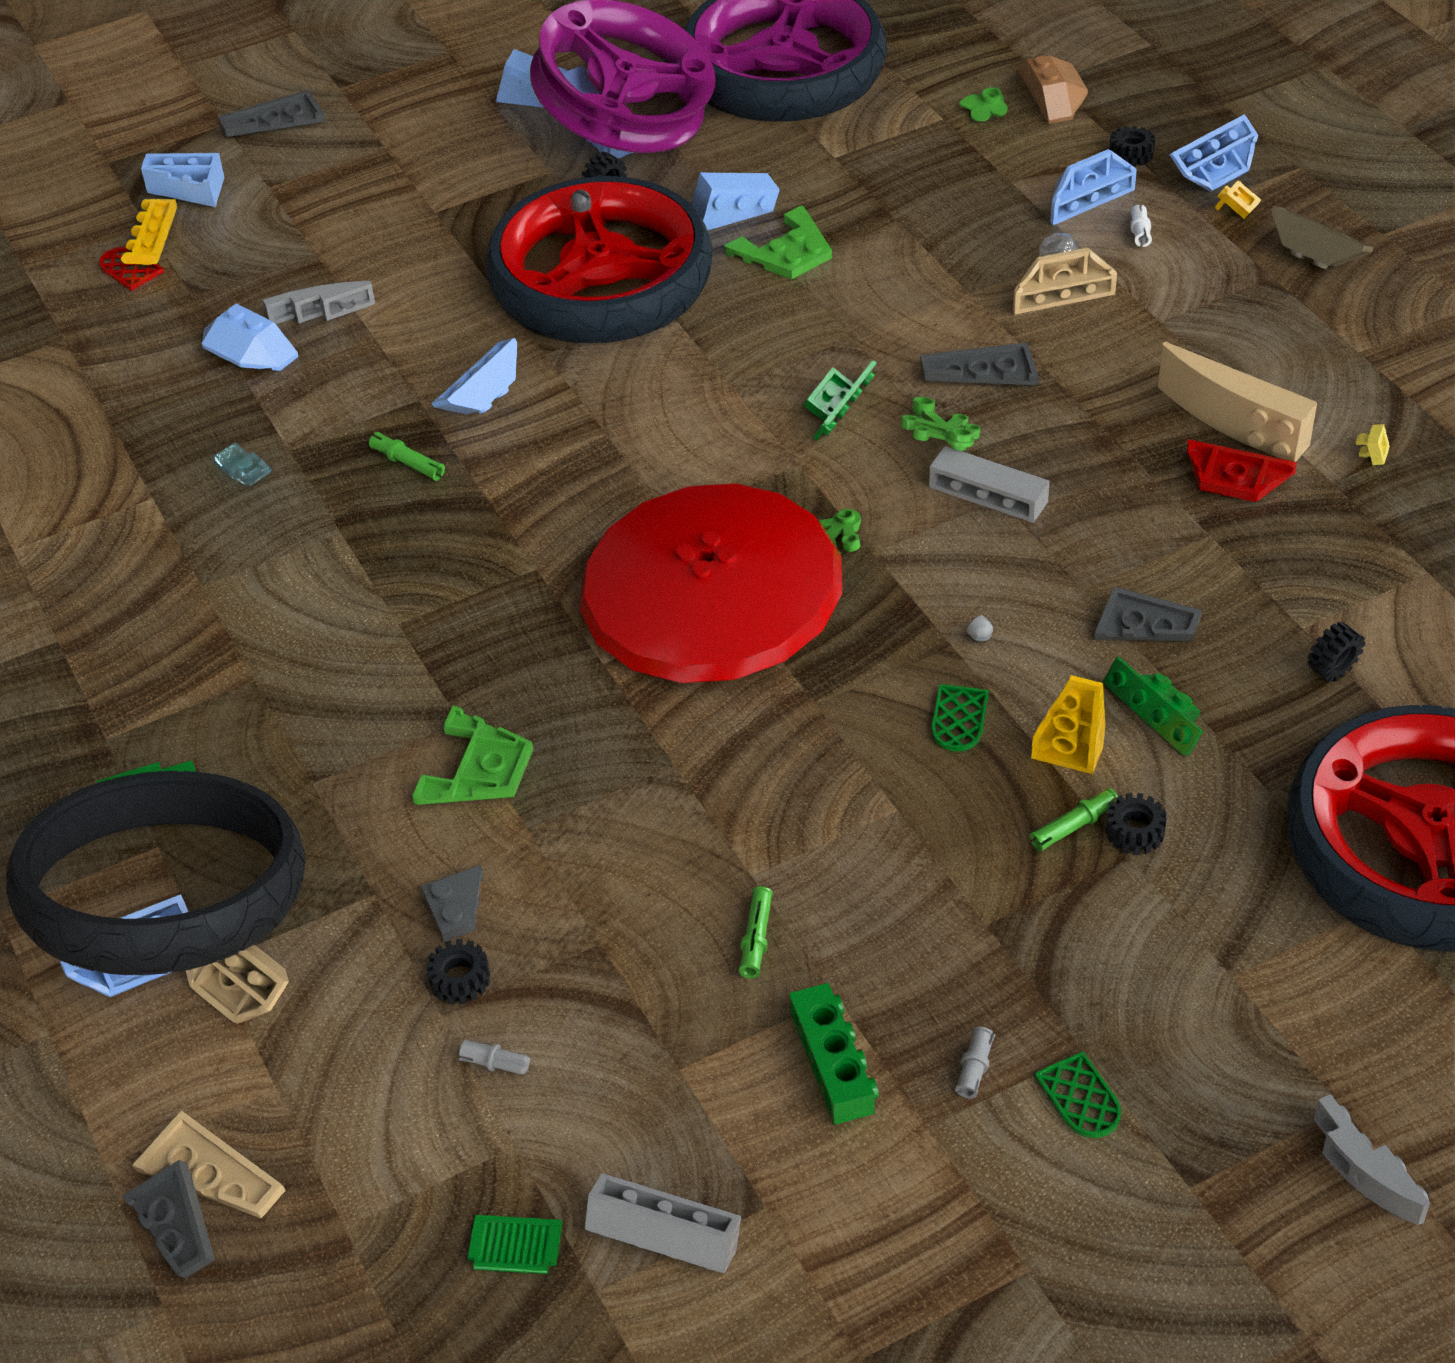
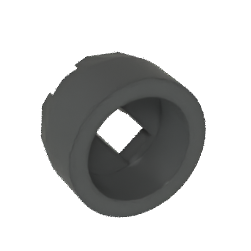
M578 189L571 195L570 202L573 211L585 212L591 208V197L585 190Z

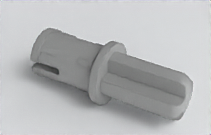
M465 1039L459 1051L460 1061L482 1065L492 1072L495 1068L518 1074H526L530 1064L528 1056L502 1050L499 1044L492 1046Z

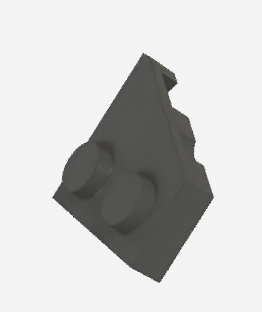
M481 865L421 886L425 901L444 942L476 929V911L479 908L480 886L484 878Z

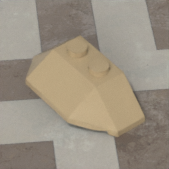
M1089 248L1037 257L1014 289L1013 313L1015 315L1115 295L1117 272Z
M252 945L243 951H239L238 954L218 960L215 963L186 970L190 988L236 1024L270 1012L289 982L286 969L256 945Z

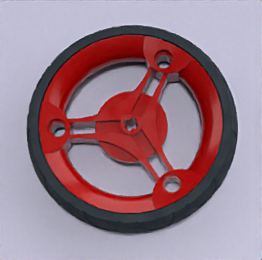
M585 177L545 187L525 197L507 211L497 224L489 241L486 253V274L498 303L516 322L540 335L567 342H616L656 331L676 320L693 305L709 278L712 264V245L707 227L701 220L702 218L689 202L677 193L670 191V189L649 181H641L640 179L629 177ZM576 190H585L589 193L592 206L588 211L576 212L571 209V195ZM606 221L640 225L659 233L669 243L663 250L638 246L630 238L616 232H610L603 225ZM555 232L576 235L575 238L571 239L562 248L560 264L547 274L525 270V260L528 253L544 238ZM622 279H653L643 286L619 294L592 297L572 295L593 285L610 284Z
M1404 705L1388 707L1377 712L1371 711L1342 724L1317 743L1304 758L1293 779L1287 802V827L1294 856L1298 864L1303 868L1304 875L1317 893L1340 915H1344L1347 920L1376 936L1384 939L1387 938L1391 942L1405 946L1453 952L1455 951V789L1439 784H1416L1403 787L1378 780L1363 772L1383 763L1410 759L1434 760L1455 765V708H1442V706ZM1348 810H1353L1380 824L1391 845L1402 855L1418 864L1425 883L1418 890L1396 883L1371 869L1348 846L1339 828L1337 817ZM1437 867H1446L1448 878L1439 879Z

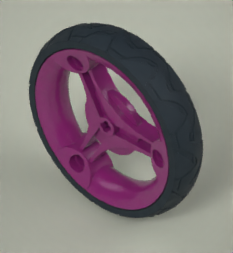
M707 0L692 14L684 29L703 47L715 71V88L708 103L726 113L759 121L786 122L806 120L824 116L849 106L855 100L865 95L873 86L884 66L887 51L883 25L873 8L865 0ZM761 22H776L770 28L757 32L747 41L730 46H724L720 43L725 37L741 28ZM821 25L832 28L849 40L851 49H846L833 55L828 54L819 48L816 36L803 28ZM766 69L771 71H790L806 76L765 78L742 73V71Z

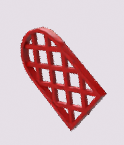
M116 247L108 250L99 260L102 271L130 291L164 273V268L158 264L147 265L146 269H138V266L143 264L115 262V259L122 257V255H117V253L132 252L126 247ZM111 259V263H104V261ZM114 266H122V269H121V270H113V267H114ZM126 266H134V269L125 270ZM133 273L132 277H124V274ZM137 273H145V276H144V277H136V274H137Z

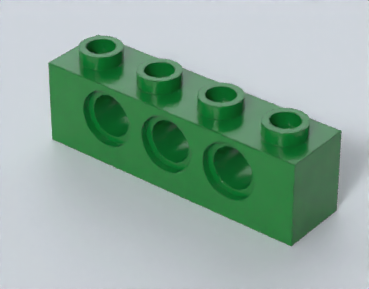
M829 982L789 993L791 1018L833 1124L837 1125L875 1114V1099L879 1098L877 1084L873 1077H867L865 1072L867 1070L866 1058L862 1049L856 1050L853 1043L856 1041L855 1032L851 1022L844 1021L842 1016L844 1014V1006L840 995L833 994Z

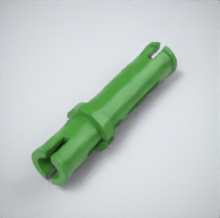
M375 432L374 436H371L369 440L370 448L387 455L388 459L393 462L399 461L435 481L440 479L435 474L441 477L444 474L445 466L406 447L401 440H393L380 432Z
M1108 787L1089 800L1083 799L1079 801L1074 809L1037 831L1030 833L1029 838L1031 840L1036 838V840L1031 842L1037 851L1042 852L1045 848L1089 823L1090 825L1098 821L1099 816L1107 812L1111 802L1118 795L1112 788Z
M758 886L752 890L746 935L743 936L740 944L743 953L739 973L749 979L757 978L760 975L762 955L767 951L768 942L765 936L773 892L764 886Z

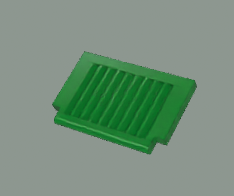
M475 1215L468 1261H474L473 1270L548 1274L549 1266L557 1265L563 1221L557 1219Z

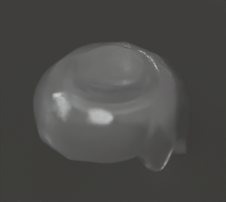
M1054 233L1042 240L1038 248V255L1042 257L1078 250V246L1070 234Z

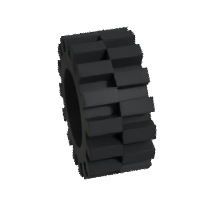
M1124 126V129L1119 127L1110 136L1109 150L1133 167H1136V164L1142 166L1144 162L1149 163L1150 159H1153L1156 138L1154 134H1151L1150 130L1145 131L1143 127L1137 129V126L1132 128Z
M606 152L596 153V158L591 157L589 159L591 163H586L584 166L587 170L582 171V176L587 178L595 176L627 177V174L624 173L627 171V167L624 166L625 163Z
M1338 622L1337 625L1334 623L1331 625L1330 630L1326 629L1323 631L1324 635L1316 639L1318 643L1312 645L1310 650L1313 652L1308 654L1307 657L1309 659L1307 665L1329 682L1338 681L1339 676L1341 678L1344 677L1347 670L1350 672L1353 668L1352 664L1358 662V655H1361L1364 651L1362 648L1365 646V638L1344 622Z
M1132 793L1126 794V800L1122 796L1117 797L1116 803L1112 801L1107 810L1105 833L1108 834L1107 839L1109 843L1114 841L1113 847L1117 850L1123 846V853L1127 854L1130 849L1134 850V855H1140L1141 849L1144 850L1145 854L1151 852V847L1156 850L1160 842L1162 843L1164 840L1166 828V811L1162 809V804L1159 801L1153 804L1154 798L1148 796L1147 800L1143 799L1142 793H1138L1137 798H1133ZM1128 820H1140L1146 823L1148 826L1143 828H1133L1126 825L1124 822Z
M456 939V945H452L451 940L446 941V948L444 949L440 945L435 948L436 954L430 953L429 962L426 963L432 993L435 996L438 994V998L442 1002L448 998V1003L455 1005L456 999L460 1000V1004H466L465 998L470 997L472 1001L476 1000V992L483 995L486 991L485 986H489L490 970L487 955L482 951V947L480 945L474 947V942L470 940L467 941L466 945H463L462 939ZM466 966L471 968L469 973L461 977H449L446 975L454 967Z

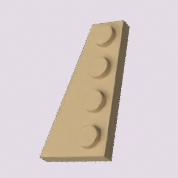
M182 1110L132 1165L137 1172L153 1177L178 1160L186 1162L189 1166L196 1194L258 1218H262L286 1191L281 1183Z

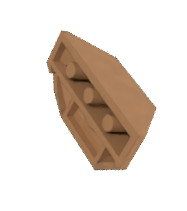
M1038 56L1033 59H1027L1018 67L1020 76L1048 124L1073 119L1075 112L1086 98L1088 89L1071 63L1053 56Z

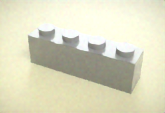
M944 446L930 465L929 488L1032 523L1035 522L1048 503L1049 480Z
M602 1173L588 1195L585 1230L725 1274L737 1250L741 1216Z

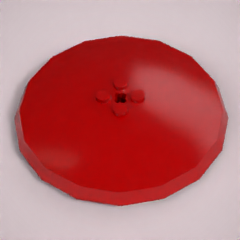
M737 483L688 486L641 503L607 529L588 559L582 573L580 612L596 644L633 671L679 683L736 680L785 662L824 630L842 596V556L822 523L813 514L780 493Z

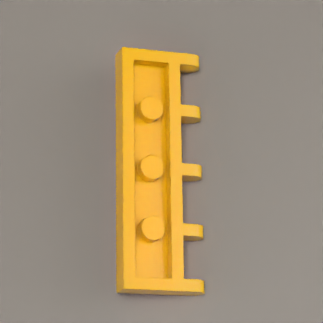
M144 199L142 201L141 207L147 211H141L137 214L136 219L142 225L132 227L131 233L137 238L127 241L126 248L132 252L122 254L121 261L123 263L158 264L177 210L176 199Z

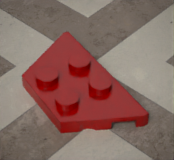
M1190 439L1187 441L1186 451L1199 490L1258 502L1296 472L1297 462Z

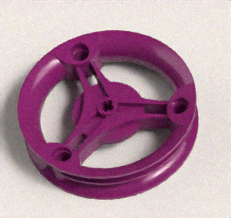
M581 0L558 8L543 23L539 35V48L535 52L530 65V81L536 97L546 111L572 132L594 143L616 150L654 153L677 148L687 143L698 132L704 117V107L709 102L715 88V71L709 56L697 40L682 27L666 17L649 9L615 0ZM602 37L619 39L638 45L654 53L667 63L642 58L633 52L616 47ZM574 51L587 64V76L593 86L599 90V94H583L575 88L557 67L555 52ZM675 92L686 103L682 109L663 115L632 114V111L625 106L629 102L646 101L653 97L655 93Z

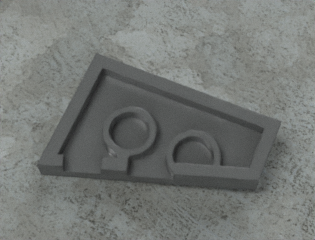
M1114 587L1095 630L1094 640L1192 641L1201 620L1202 610Z
M178 1160L122 1195L127 1204L133 1206L139 1214L138 1220L143 1227L149 1229L157 1240L156 1246L177 1276L187 1278L215 1261L188 1163Z

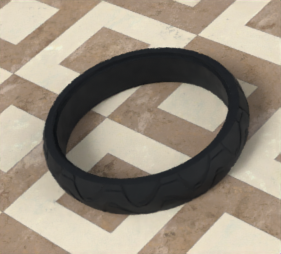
M192 771L139 773L102 781L71 793V795L54 802L52 806H48L33 818L25 827V830L22 831L9 858L6 873V892L13 915L21 929L38 947L60 961L90 971L96 970L107 974H167L168 972L173 973L203 967L218 960L226 959L238 954L239 951L251 947L272 932L273 928H276L286 917L298 897L302 887L301 882L304 878L305 851L299 830L289 814L273 797L246 782L242 783V781L210 773ZM197 824L231 830L257 841L274 857L267 871L256 882L240 893L205 908L165 917L123 919L91 915L62 906L49 898L39 888V884L48 870L57 861L75 849L116 832L151 825Z

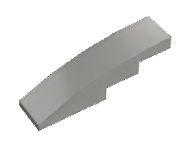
M370 281L341 282L314 286L262 300L266 318L275 324L296 318L298 323H302L322 315L328 321L375 304L372 283Z

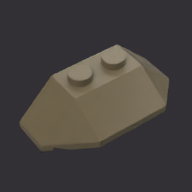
M1273 206L1271 210L1282 245L1290 248V254L1305 259V256L1314 259L1312 264L1324 269H1327L1328 266L1339 267L1371 253L1374 247L1284 207Z

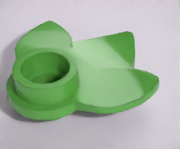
M995 87L984 89L981 95H969L959 103V106L971 109V119L976 122L986 121L992 115L1002 117L1008 110L1001 90Z

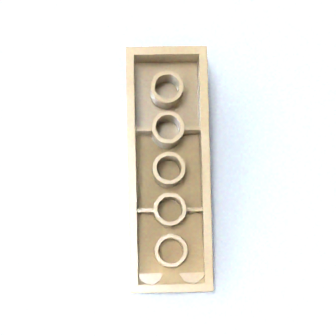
M1168 342L1162 344L1158 388L1193 416L1243 444L1280 459L1296 462L1310 446L1317 407L1316 401Z

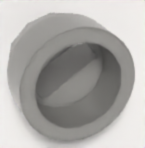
M980 615L970 623L966 633L978 642H985L992 636L993 625L986 617Z

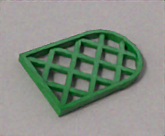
M946 684L939 685L934 718L931 723L932 737L939 746L950 751H966L979 743L984 731L983 725L989 690ZM943 692L947 696V698L940 701L941 694ZM964 694L969 700L961 704L956 698ZM982 698H984L983 706L978 702ZM952 701L957 707L949 711L944 704ZM974 704L979 710L970 713L965 707ZM940 708L944 712V714L937 717L938 710ZM961 710L966 717L958 720L953 714ZM982 713L981 722H979L975 717ZM949 717L954 723L945 727L940 721ZM971 720L976 726L967 730L963 723ZM936 724L942 729L937 733L935 729ZM959 727L964 733L955 737L950 730ZM977 730H979L978 735H977V737L975 738V737L972 735V733H974V732H976ZM946 733L951 740L944 742L939 736ZM968 736L972 741L963 745L959 740Z
M1084 1051L1034 1073L1037 1082L1063 1120L1075 1133L1088 1138H1100L1108 1136L1116 1130L1121 1120L1119 1101ZM1078 1061L1077 1067L1068 1066ZM1083 1061L1090 1071L1081 1069ZM1057 1070L1055 1077L1047 1075ZM1062 1070L1075 1073L1072 1082L1060 1079ZM1079 1074L1092 1077L1090 1086L1077 1083ZM1044 1080L1053 1082L1051 1090ZM1096 1080L1101 1085L1103 1090L1094 1088ZM1058 1084L1070 1087L1068 1096L1055 1093ZM1075 1088L1088 1091L1086 1100L1073 1097ZM1092 1093L1105 1096L1103 1105L1090 1102ZM1109 1098L1113 1102L1115 1108L1107 1106ZM1057 1099L1066 1101L1064 1109ZM1070 1103L1083 1105L1081 1115L1068 1112ZM1088 1107L1101 1110L1099 1119L1086 1116ZM1105 1112L1117 1114L1114 1123L1103 1121ZM1070 1118L1079 1120L1078 1126ZM1084 1121L1096 1124V1130L1088 1131L1083 1129ZM1101 1126L1107 1127V1129L1100 1130Z

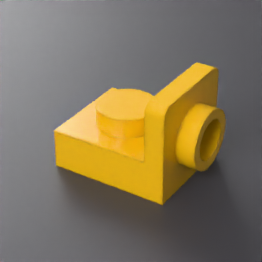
M1238 180L1231 188L1227 185L1218 194L1217 198L1220 201L1214 208L1219 210L1226 203L1245 219L1260 203L1261 199Z

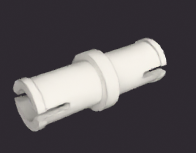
M1135 205L1130 210L1132 218L1130 228L1132 233H1134L1136 245L1140 247L1141 240L1142 247H1146L1152 241L1150 234L1151 221L1147 217L1146 207L1142 205L1140 211V205Z

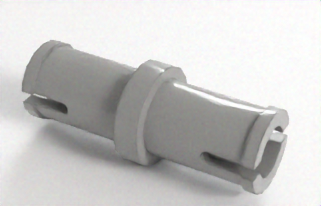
M978 1026L973 1029L968 1051L961 1058V1065L963 1067L955 1087V1092L964 1098L973 1099L977 1097L982 1075L989 1067L988 1055L995 1034H992L993 1031L986 1027Z

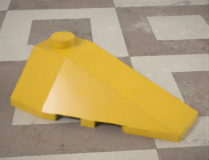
M1073 675L1069 677L1033 735L1032 759L1093 774L1104 746L1105 709L1103 683Z

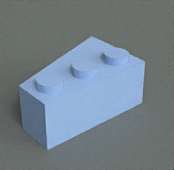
M516 49L512 51L504 66L496 102L543 107L536 97L530 81V65L533 56ZM558 67L561 73L568 71L566 69Z
M219 153L146 154L141 167L147 193L216 207L225 178Z
M700 172L691 206L702 218L701 220L705 223L707 230L773 212L780 189L768 173Z

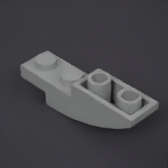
M1331 1094L1319 1099L1314 1121L1326 1136L1322 1154L1353 1187L1383 1209L1416 1225L1424 1223L1430 1205L1428 1195L1424 1188L1418 1184L1416 1185L1409 1176L1403 1161L1398 1156H1394L1386 1145L1373 1150L1369 1138L1364 1133L1358 1131L1352 1123L1347 1109L1339 1105Z

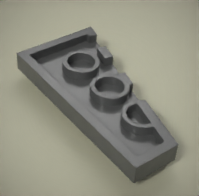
M305 90L218 116V121L225 135L229 137L325 122V117L309 90Z
M1027 342L920 355V366L925 381L1014 385L1039 384V376Z

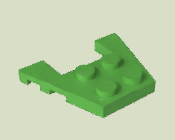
M801 205L784 214V223L793 229L789 233L770 241V243L760 248L741 236L724 245V254L730 257L736 254L743 257V261L752 264L757 262L763 264L765 270L794 279L831 259L832 249L804 206Z
M452 706L444 724L445 734L471 738L453 780L421 775L412 795L414 804L422 805L514 797L533 752L532 742L502 727L496 729L485 724L483 718L476 715L472 718L464 714L462 708Z

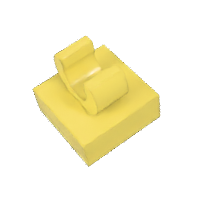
M1384 424L1372 425L1370 434L1362 433L1357 436L1356 445H1366L1360 448L1359 457H1371L1372 465H1384L1390 447Z

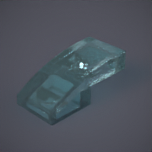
M236 442L214 456V463L221 470L247 486H252L272 472V468L254 452L248 454Z

